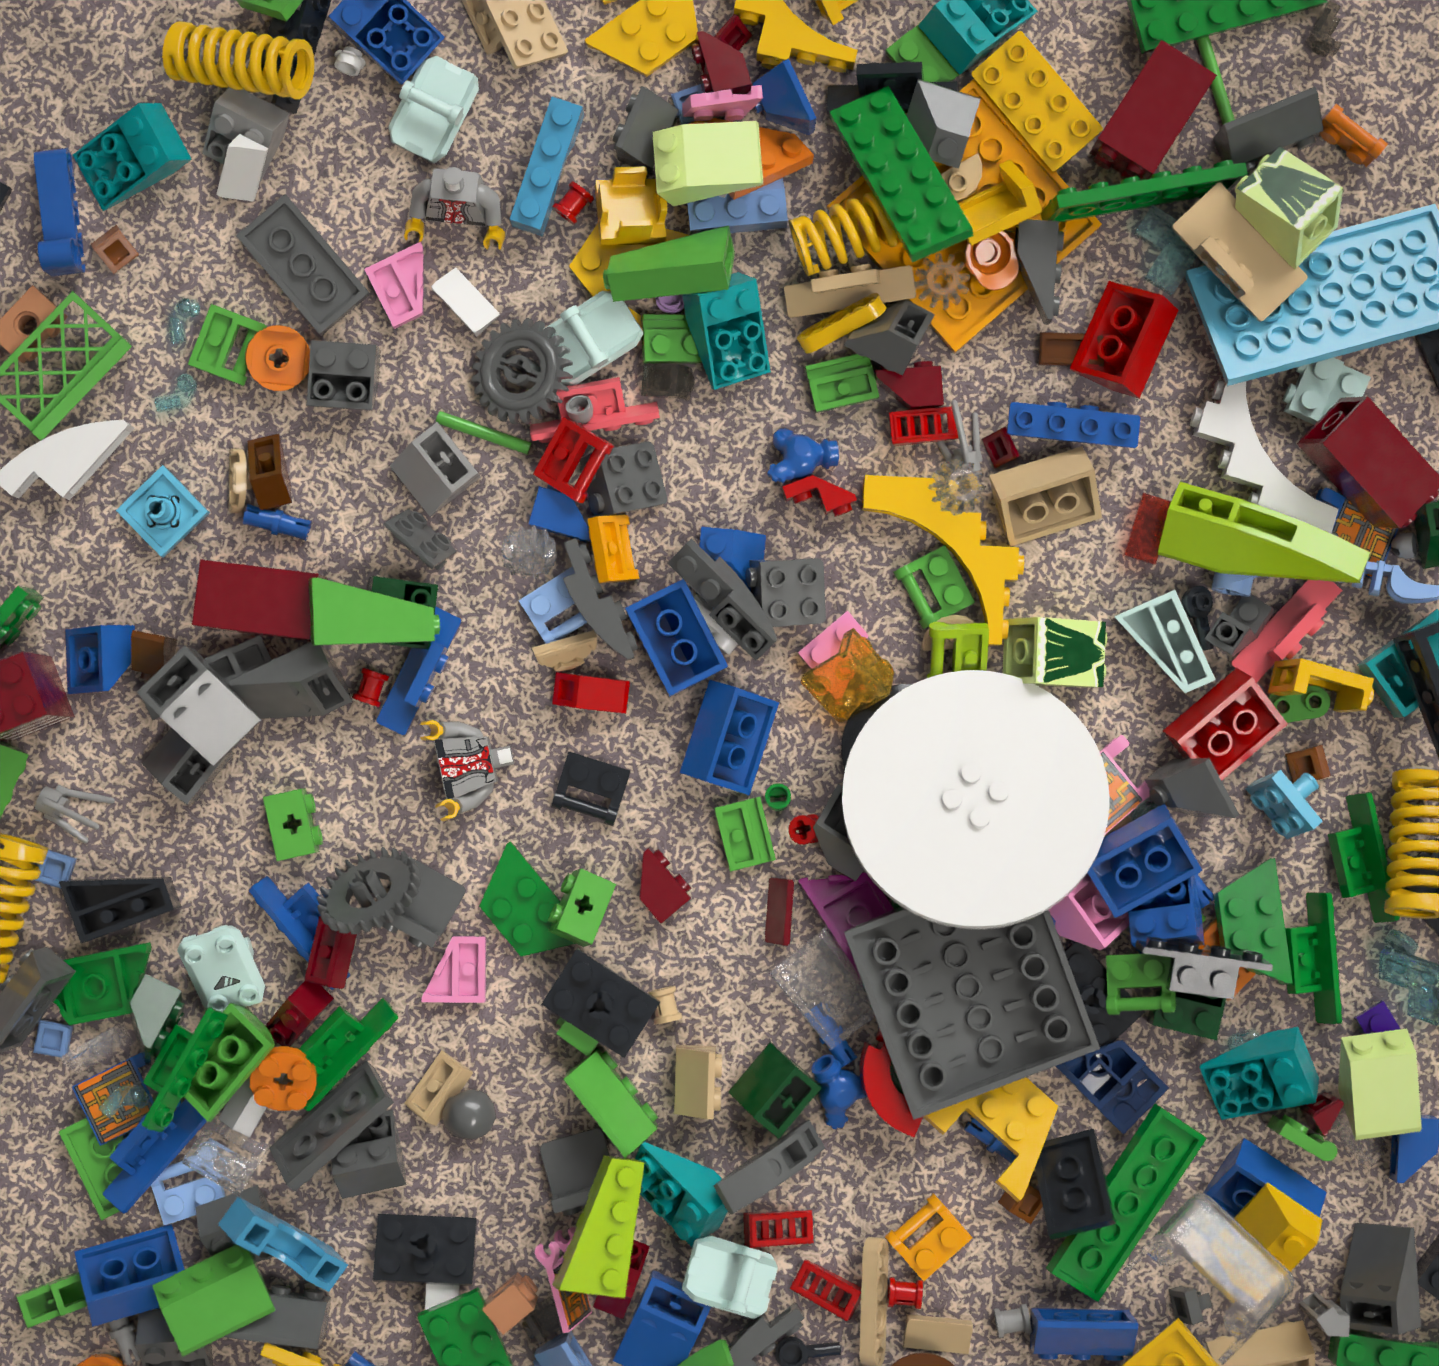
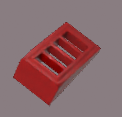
M952 406L889 412L892 444L894 446L959 439ZM941 415H947L948 433H942ZM931 416L934 418L935 434H929L928 417ZM915 418H920L922 435H916ZM907 419L908 436H902L901 420Z
M812 1210L743 1213L744 1245L747 1247L757 1248L814 1243ZM795 1218H801L802 1236L796 1237ZM782 1219H788V1237H783ZM769 1220H774L775 1237L769 1238ZM756 1221H761V1238H757Z
M807 1259L804 1260L790 1287L794 1292L846 1322L852 1318L861 1301V1287ZM810 1272H813L816 1276L808 1290L803 1285ZM822 1278L827 1280V1283L821 1295H818L815 1292ZM836 1285L839 1287V1290L833 1302H831L827 1298L833 1286ZM848 1292L851 1296L845 1308H843L839 1304L844 1294Z

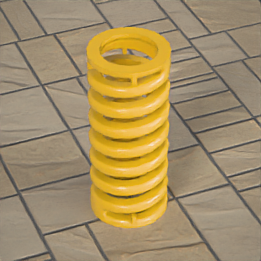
M178 21L172 24L167 31L162 52L165 72L174 81L199 82L206 86L229 87L234 90H246L251 93L261 92L265 95L276 94L279 97H291L296 100L303 98L307 94L314 75L315 62L313 50L309 42L304 39L296 38L289 42L284 36H277L273 39L269 34L257 36V34L250 31L242 34L237 29H231L227 32L222 27H215L213 29L208 25L196 27L190 22ZM186 37H187V40H188V56H187V60H186V63H185V59H184V43H185V39H186ZM204 38L203 59L200 64V44ZM219 40V59L215 65L216 44ZM233 43H234V44H235V54H234V62H233V65H232V67H231V65H230L231 48H232V45H233ZM250 45V62L246 70V52ZM264 48H265V50H266V60H265V65H264V68H263V71H262V70H261V58H262L263 50H264ZM297 52V67L291 80L292 61ZM279 54V56L281 57V64L279 72L277 74V57Z
M873 193L864 194L862 204L856 198L849 199L846 203V209L839 204L832 205L829 210V216L825 211L817 210L813 214V223L804 215L789 220L792 239L807 276L820 272L818 264L813 265L809 246H814L823 269L828 270L832 266L824 230L831 241L839 263L845 264L848 262L841 225L848 236L855 256L862 258L865 255L857 218L865 231L872 251L875 253L879 252L881 245L875 227L873 211L881 224L888 245L891 247L897 245L898 241L894 229ZM807 234L811 240L810 243H808Z
M1428 769L1397 770L1392 773V788L1397 793L1391 797L1390 803L1396 810L1390 814L1389 820L1395 827L1389 831L1388 837L1393 845L1388 848L1387 854L1393 862L1388 864L1386 871L1393 879L1386 883L1385 890L1390 895V898L1385 901L1384 912L1407 918H1439V894L1417 893L1402 889V887L1407 886L1439 888V876L1414 875L1402 871L1413 868L1439 870V858L1412 857L1403 854L1410 851L1439 853V841L1413 840L1404 837L1409 834L1439 836V823H1414L1405 820V818L1415 816L1439 819V806H1415L1405 802L1414 799L1439 802V771Z
M0 833V843L4 845L3 849L0 848V860L21 868L0 866V878L16 885L0 884V897L11 902H0V916L5 918L0 919V983H3L7 979L10 964L7 963H10L14 957L13 952L8 947L18 944L19 937L14 931L23 928L25 923L19 914L26 913L30 908V903L24 897L32 896L36 890L34 884L29 880L38 879L41 874V870L34 863L43 865L49 849L35 842Z

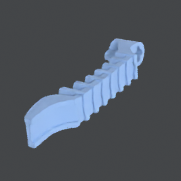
M1380 560L1377 562H1367L1360 583H1352L1351 585L1355 588H1362L1365 574L1372 575L1368 594L1378 597L1383 576L1388 577L1386 583L1387 593L1396 602L1418 604L1439 600V585L1418 583L1405 575L1399 565L1385 564V561ZM1214 572L1211 589L1222 594L1250 597L1253 579L1260 576Z

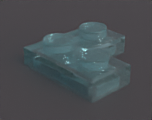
M1152 205L1134 235L1160 251L1144 279L1171 296L1197 255L1172 229V225L1177 220Z
M1385 946L1380 952L1379 979L1409 989L1407 1015L1438 1026L1439 964Z

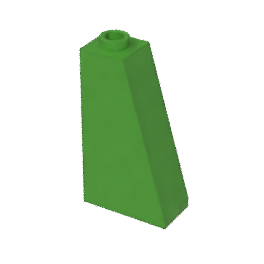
M722 226L610 256L608 269L603 271L605 289H610L613 302L729 290L735 256L729 226Z
M322 578L309 579L311 646L435 641V635L440 633L439 615H434V608Z

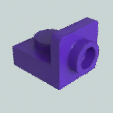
M1382 1000L1354 1017L1364 1034L1401 1029Z

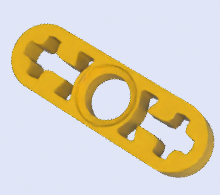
M878 293L870 294L808 327L798 335L797 340L806 354L812 353L875 320L886 311L887 307Z

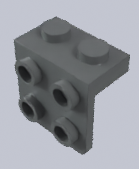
M647 441L614 447L610 455L606 454L587 489L589 495L588 503L594 517L619 515L624 512L660 506L667 502V494L654 445L651 442ZM591 454L581 458L580 472L584 469Z
M821 559L749 560L750 568L746 569L747 586L751 587V593L765 612L772 627L821 624L825 621L824 564Z
M414 859L420 870L419 878L421 883L417 888L418 893L416 897L411 898L413 902L409 907H403L404 913L400 916L395 915L394 921L391 923L384 922L383 928L393 933H397L398 929L410 935L408 938L410 943L425 950L427 946L433 948L437 945L464 897L466 889L463 885Z
M600 1128L547 1141L540 1146V1153L552 1192L551 1204L554 1214L562 1212L563 1216L576 1214L582 1211L581 1206L586 1205L589 1198L588 1194L604 1155L610 1156L604 1133Z

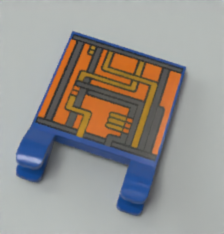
M1329 488L1320 489L1317 492L1316 500L1339 509L1331 534L1370 552L1368 562L1386 561L1391 549V542L1399 528L1374 527L1346 497ZM1365 574V577L1371 579L1372 575Z
M142 1052L72 1086L100 1146L135 1129L141 1118L149 1112L154 1103L153 1097L147 1085L143 1083L144 1079L138 1069L146 1065ZM181 1100L176 1108H178L181 1105Z

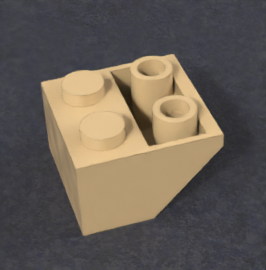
M676 1045L674 1114L714 1119V1111H721V1087H715V1077H722V1054H716V1046Z

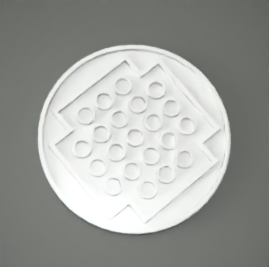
M966 670L944 673L921 680L894 695L873 714L859 733L849 754L843 779L842 808L847 835L857 859L871 880L888 897L913 914L935 923L963 929H990L1017 924L1049 910L1063 900L1080 883L1093 864L1103 842L1109 815V786L1104 763L1096 743L1079 718L1063 702L1035 684H1023V680L1018 677L991 671Z

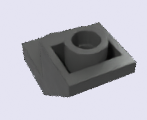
M1251 595L1250 597L1242 596L1230 616L1224 612L1221 613L1205 637V640L1229 655L1235 656L1257 639L1275 611L1272 607Z

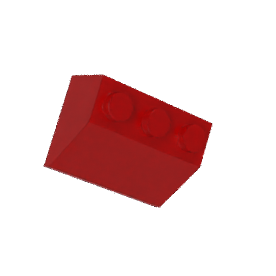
M1108 281L1070 370L1112 391L1140 399L1179 310L1161 294ZM1098 335H1101L1103 339L1098 344L1097 338ZM1098 355L1104 360V367L1088 364L1089 359L1098 360Z
M1236 668L1166 727L1163 733L1183 758H1210L1222 781L1286 727L1288 723L1254 678Z

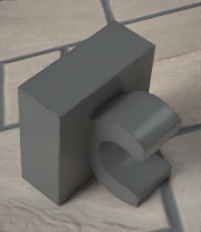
M1183 1286L1168 1289L1175 1319L1179 1318L1183 1323L1190 1325L1203 1322L1201 1310L1212 1307L1209 1293L1201 1295V1292H1196V1289Z

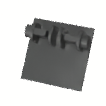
M407 509L383 524L393 533L394 537L404 545H407L409 550L414 551V554L419 556L430 569L441 570L447 563L446 559L457 552L451 546V541L444 534L436 533L430 528L425 517L416 511Z

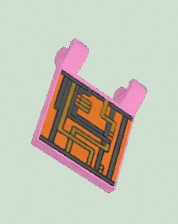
M1123 735L1113 739L1100 751L1109 786V815L1105 835L1150 796V789L1145 781L1136 788L1113 760L1115 756L1129 746V742Z
M575 1227L568 1229L570 1240L563 1238L562 1230L555 1232L554 1241L549 1243L551 1255L544 1252L543 1244H539L535 1248V1256L546 1268L563 1333L570 1332L592 1313L587 1293L563 1291L552 1286L554 1278L558 1274L564 1260L563 1256L558 1259L560 1249L565 1253L575 1233Z

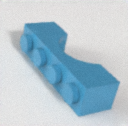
M553 96L551 97L510 216L512 227L543 237L552 211L563 167L571 149L574 147L584 118L582 106Z
M240 1197L236 1198L218 1223L235 1244L258 1256L261 1252L272 1255L288 1265L308 1282L328 1292L348 1266L345 1260L330 1245Z

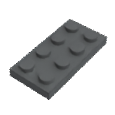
M286 194L236 235L321 336L371 295Z
M367 1060L269 1147L286 1185L294 1192L304 1183L308 1182L328 1161L334 1159L338 1152L353 1139L357 1138L377 1117L383 1115L388 1107L394 1103L376 1069Z

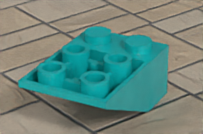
M941 0L932 7L918 26L961 75L979 62L1038 11L1029 0Z
M138 103L73 154L102 211L167 178L192 160L162 103Z
M737 272L731 274L729 290L682 295L686 321L713 390L771 372L756 278Z
M1435 609L1400 635L1438 621L1439 610ZM1439 633L1427 637L1439 667ZM1393 640L1357 664L1364 676L1374 679L1373 689L1394 718L1405 717L1419 707ZM1409 640L1410 647L1413 649L1412 642Z
M1298 1026L1267 1032L1199 1066L1221 1120L1316 1103L1320 1078Z
M643 1142L635 1157V1160L644 1162L640 1195L652 1206L653 1211L675 1230L677 1236L693 1248L696 1239L708 1237L720 1228L728 1212L713 1186L722 1178L708 1167Z

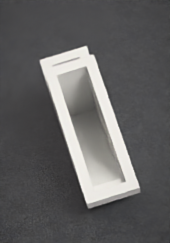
M124 420L89 423L51 435L27 448L9 461L0 470V486L11 496L20 498L35 480L40 477L61 497L70 500L135 428Z

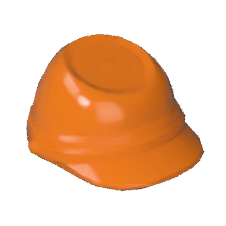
M1001 231L972 246L968 242L966 243L964 265L983 287L988 290H999L1015 280L1018 275L1019 263L1014 239L1010 238L1006 232Z

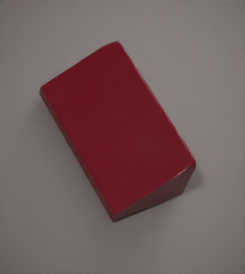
M769 878L765 942L783 946L790 944L794 895L793 879Z
M319 916L304 981L330 988L344 989L357 934H351V932L343 934L339 930H331L329 925L324 924L321 916Z
M1324 1092L1317 1096L1316 1103L1301 1105L1300 1111L1311 1130L1326 1137L1344 1103L1341 1099L1328 1092Z

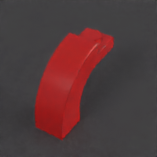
M878 1029L875 1040L879 1041L878 1046L865 1042L861 1052L859 1068L863 1091L872 1108L887 1124L915 1138L924 1116L913 1119L904 1094L899 1092L894 1086L890 1074L891 1058L881 1031Z

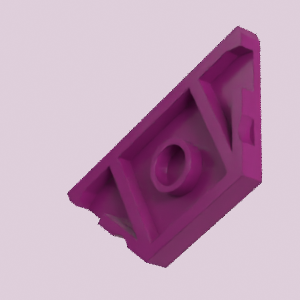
M866 872L861 873L856 881L843 875H830L826 879L808 880V877L799 879L798 884L862 983L844 931L893 910V907L882 890L871 880Z

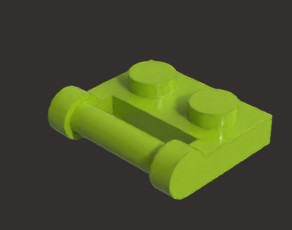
M932 622L929 624V636L932 637L930 673L927 674V678L943 674L945 639L954 638L952 672L966 670L987 671L989 627L987 623L946 624L944 622Z

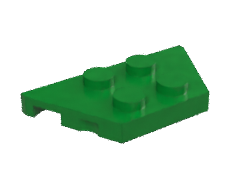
M510 841L506 844L479 907L520 957L575 944L548 932L552 924L548 921L549 915L556 903L560 904V900Z
M1270 858L1213 894L1220 946L1231 949L1232 954L1243 955V950L1259 952L1263 954L1265 960L1273 965L1272 971L1246 968L1248 971L1258 975L1263 974L1277 980L1279 984L1288 985L1293 982L1276 860L1275 858Z
M151 942L63 960L76 972L53 1003L59 1007L60 1014L69 1026L131 1013L130 1001L144 978L152 948Z

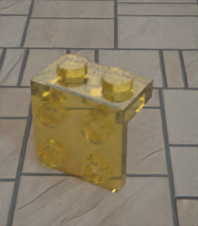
M852 628L843 634L839 653L804 673L801 678V684L836 721L844 722L851 715L860 713L890 695L895 672L891 664L886 659H882L872 648L870 641Z

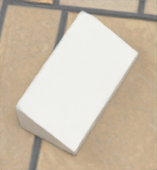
M238 134L228 146L216 195L223 198L254 201L268 148Z
M457 268L451 270L431 286L432 290L476 337L500 316L498 311Z

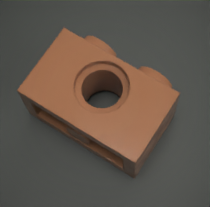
M32 285L0 319V345L12 354L29 336L25 334V324L35 319L38 327L57 306L38 288ZM64 313L65 321L68 318V316ZM60 314L51 324H60ZM46 328L41 333V345L49 336L51 338L56 337L61 332V328ZM37 338L31 343V345L28 348L38 347ZM23 352L18 357V361L23 364L27 360L33 361L38 357V352Z
M517 1272L487 1297L482 1310L504 1335L535 1309L538 1300L536 1295L538 1288L529 1276L525 1275L522 1278Z

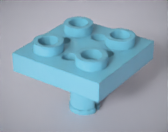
M164 465L116 510L163 558L210 513ZM174 496H178V497H179V499H180L179 503L177 502V498H175ZM153 520L154 522H156L155 527L150 528L148 524L153 525ZM179 520V526L176 527V528H173V527L171 526V521H172V525L175 526V525L177 524V521Z
M1279 770L1255 780L1246 788L1251 795L1252 803L1266 813L1271 819V825L1274 830L1286 839L1314 830L1323 822L1305 800L1313 791L1319 788L1317 781L1309 773H1303L1292 784L1285 774Z

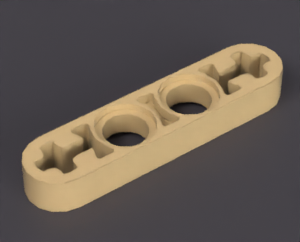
M868 1237L863 1247L859 1356L860 1362L864 1366H882L885 1358L889 1245L885 1238Z

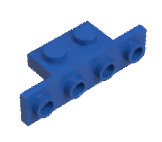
M1011 402L1009 405L1007 434L1136 448L1138 446L1141 418L1139 415L1099 411V407L1091 405H1080L1079 409L1067 408V404L1062 402H1047V405Z
M438 607L435 608V615H439L440 633L435 635V641H431L429 650L411 649L376 719L378 724L401 735L407 734L421 703L426 704L431 697L435 687L431 683L436 673L441 674L449 660V656L446 653L462 622L460 618Z
M266 876L249 889V892L255 898L256 903L275 922L277 928L296 947L297 952L308 962L318 919L321 916L317 910L319 905L317 896L320 895L310 883H307L292 897L287 899L274 882Z
M187 1099L175 1110L171 1123L162 1132L143 1127L142 1122L146 1117L144 1115L135 1129L126 1139L118 1144L116 1150L109 1157L123 1170L106 1188L103 1196L123 1214L128 1212L207 1122Z

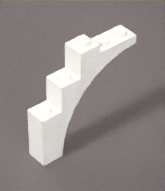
M1224 377L1223 381L1217 380L1212 394V399L1217 400L1216 403L1206 401L1201 405V408L1196 407L1190 426L1195 427L1192 436L1229 447V450H1223L1219 460L1218 468L1223 469L1220 478L1256 488L1257 492L1250 494L1248 502L1275 510L1332 533L1339 509L1314 499L1293 485L1275 467L1262 448L1250 419L1246 399V381L1227 386Z

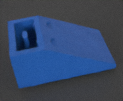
M342 0L327 18V21L400 85L409 78L445 38L407 0Z
M1194 875L1128 911L1131 944L1134 947L1136 940L1146 941L1147 937L1167 940L1166 944L1175 946L1179 945V941L1191 942L1199 946L1205 945L1202 914Z
M652 1270L613 1361L623 1366L679 1365L688 1358L711 1306L693 1301L682 1290V1282Z

